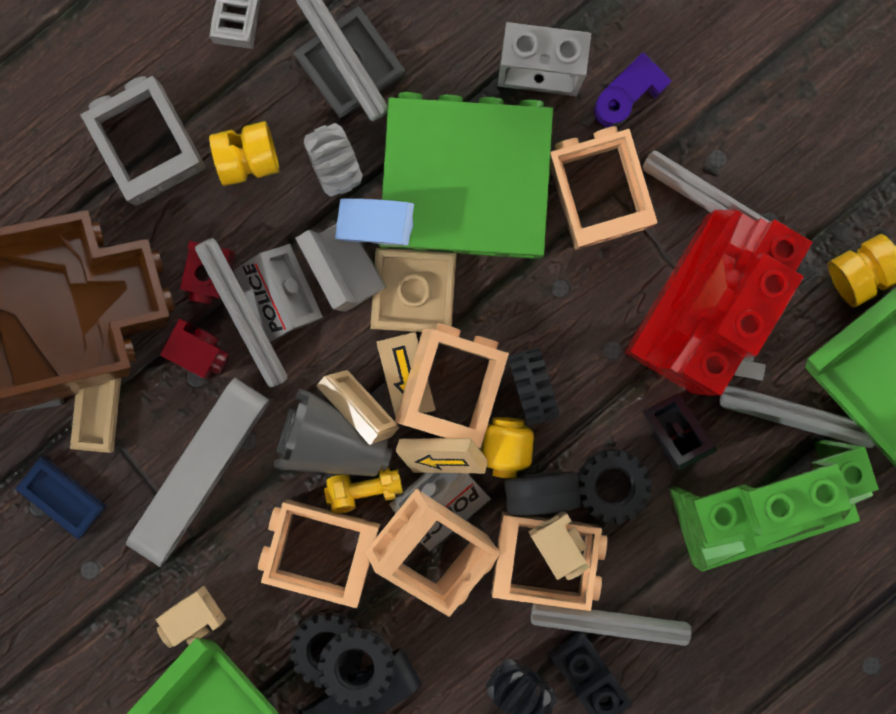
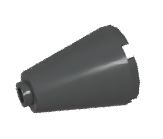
M302 389L297 391L294 399L301 401V403L298 404L297 411L293 409L288 411L276 450L277 453L283 454V459L280 458L274 461L275 468L375 477L379 470L386 471L392 455V448L387 447V439L369 445L336 407L309 391Z

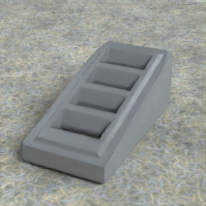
M216 0L209 35L214 44L253 49L261 0ZM228 6L247 9L246 15L229 13L227 8ZM225 21L244 23L243 30L225 27Z

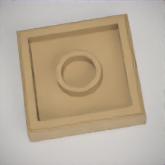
M376 248L375 267L386 289L372 297L370 329L422 332L423 329L436 330L437 323L452 327L456 253Z

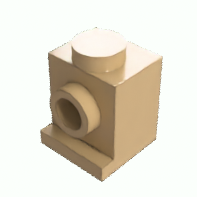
M565 511L556 514L528 531L557 580L564 576L567 580H571L589 568L581 554L582 551L587 549V546L575 527L569 530L565 528V525L572 522Z
M202 586L155 620L159 624L157 631L166 646L171 648L183 640H186L188 645H190L195 638L200 639L210 632L206 626L207 624H209L212 630H215L226 620V617L206 587Z

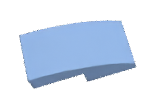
M340 199L335 239L346 242H372L381 245L408 246L409 237L413 229L412 216L414 204L375 199Z

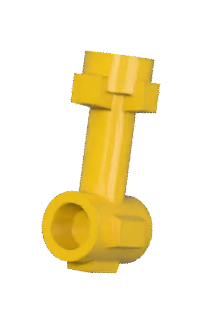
M387 468L386 471L379 470V478L351 483L349 475L332 476L326 480L327 488H324L326 503L328 506H331L332 513L338 514L354 510L356 508L354 499L384 494L386 501L396 499L395 495L403 493L398 469L390 471V468Z

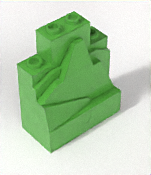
M822 439L815 441L814 445L819 460L811 462L814 470L758 488L742 484L702 498L677 486L668 488L692 564L701 572L859 522L860 519L855 503L873 496L872 492L879 490L866 448L864 446Z

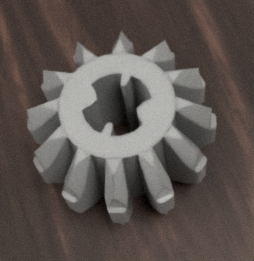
M336 123L329 126L324 125L314 129V132L305 135L304 146L317 178L326 194L334 196L340 193L342 195L361 184L362 173L341 126Z

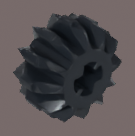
M505 659L500 666L495 668L490 675V680L486 684L488 696L494 701L496 706L504 711V714H551L552 708L557 703L555 691L548 685V682L518 660Z

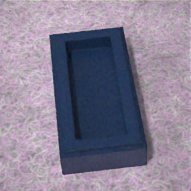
M45 456L39 458L15 488L77 539H81L107 507Z

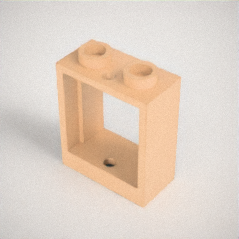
M617 126L608 127L593 133L595 139L579 143L578 138L564 140L555 144L556 150L550 152V169L575 250L643 231L658 224L630 129L618 132ZM618 149L636 213L582 228L563 164Z
M437 323L436 330L423 329L395 422L445 438H471L477 447L481 448L509 353L497 350L498 342L475 336L472 342L459 337L461 330ZM438 344L489 359L469 427L418 412Z
M417 488L365 551L375 573L448 617L451 616L459 605L466 601L470 591L483 575L493 568L495 561L501 555L486 533ZM438 521L470 543L435 584L404 565L403 561L433 524Z
M286 499L282 503L281 508L274 507L270 518L268 530L274 531L271 547L264 546L259 559L258 570L264 571L261 583L357 608L370 565L365 551L377 538L380 524L342 513H332L331 510ZM294 514L360 532L346 587L279 570Z
M502 511L497 549L501 555L495 561L491 588L492 598L591 611L592 600L599 601L601 594L602 577L596 576L598 560L605 559L607 550V536L601 535L602 528L598 524L576 521L565 525L567 530L575 527L579 535H586L585 545L587 549L584 550L583 557L589 568L580 575L578 593L511 584L519 526L535 528L550 518L533 515H513Z

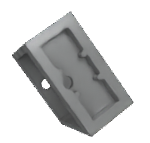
M506 22L497 87L577 97L587 73L591 33ZM536 75H542L544 81L542 83H537L534 80V77Z
M153 75L149 78L141 76L131 80L124 86L125 91L112 98L107 95L94 100L89 104V110L80 114L126 201L135 206L206 169L164 88ZM152 96L183 153L131 180L101 123Z

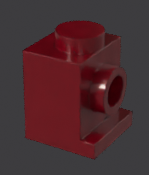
M189 241V252L180 290L190 292L188 300L213 305L214 298L221 299L211 278L204 282L199 280V270L204 267L195 250L199 243ZM220 248L232 270L236 253L229 249Z
M179 319L160 355L202 378H211L213 373L219 375L230 357V354L225 349L216 345L219 338L199 327L193 333L191 330L194 324L187 320Z

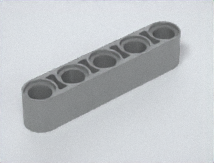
M237 378L230 382L133 529L125 545L159 567L166 562L269 404V399Z

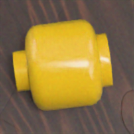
M494 417L492 418V424L487 425L480 451L487 459V468L493 469V476L516 478L517 471L525 470L531 466L534 433L532 429L524 426L525 420Z

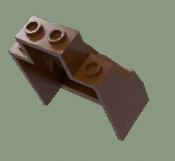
M88 210L0 227V415L79 394L80 389L129 376L130 363L136 362L131 339H123L122 336L165 327L169 319V313L174 312L170 291L168 288H161L158 275L163 274L160 254L158 250L151 251L148 239L98 249V247L104 246L102 231L99 222L91 223Z

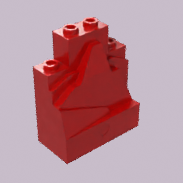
M736 209L712 211L705 216L624 353L692 394L722 396L744 357H756L797 290L804 276L796 272L813 242L775 219L767 222L759 218L755 221Z

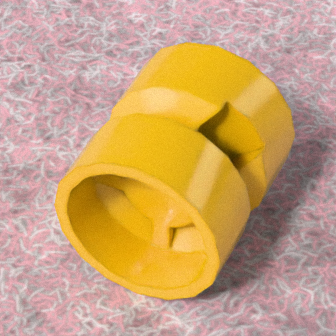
M266 121L244 126L241 134H236L231 129L209 136L214 164L224 187L245 182L248 174H254L257 178L280 173L275 146Z
M879 234L862 243L861 248L857 249V253L850 250L828 262L827 267L831 280L838 293L848 305L857 307L875 297L877 288L884 291L896 285V246L887 236Z

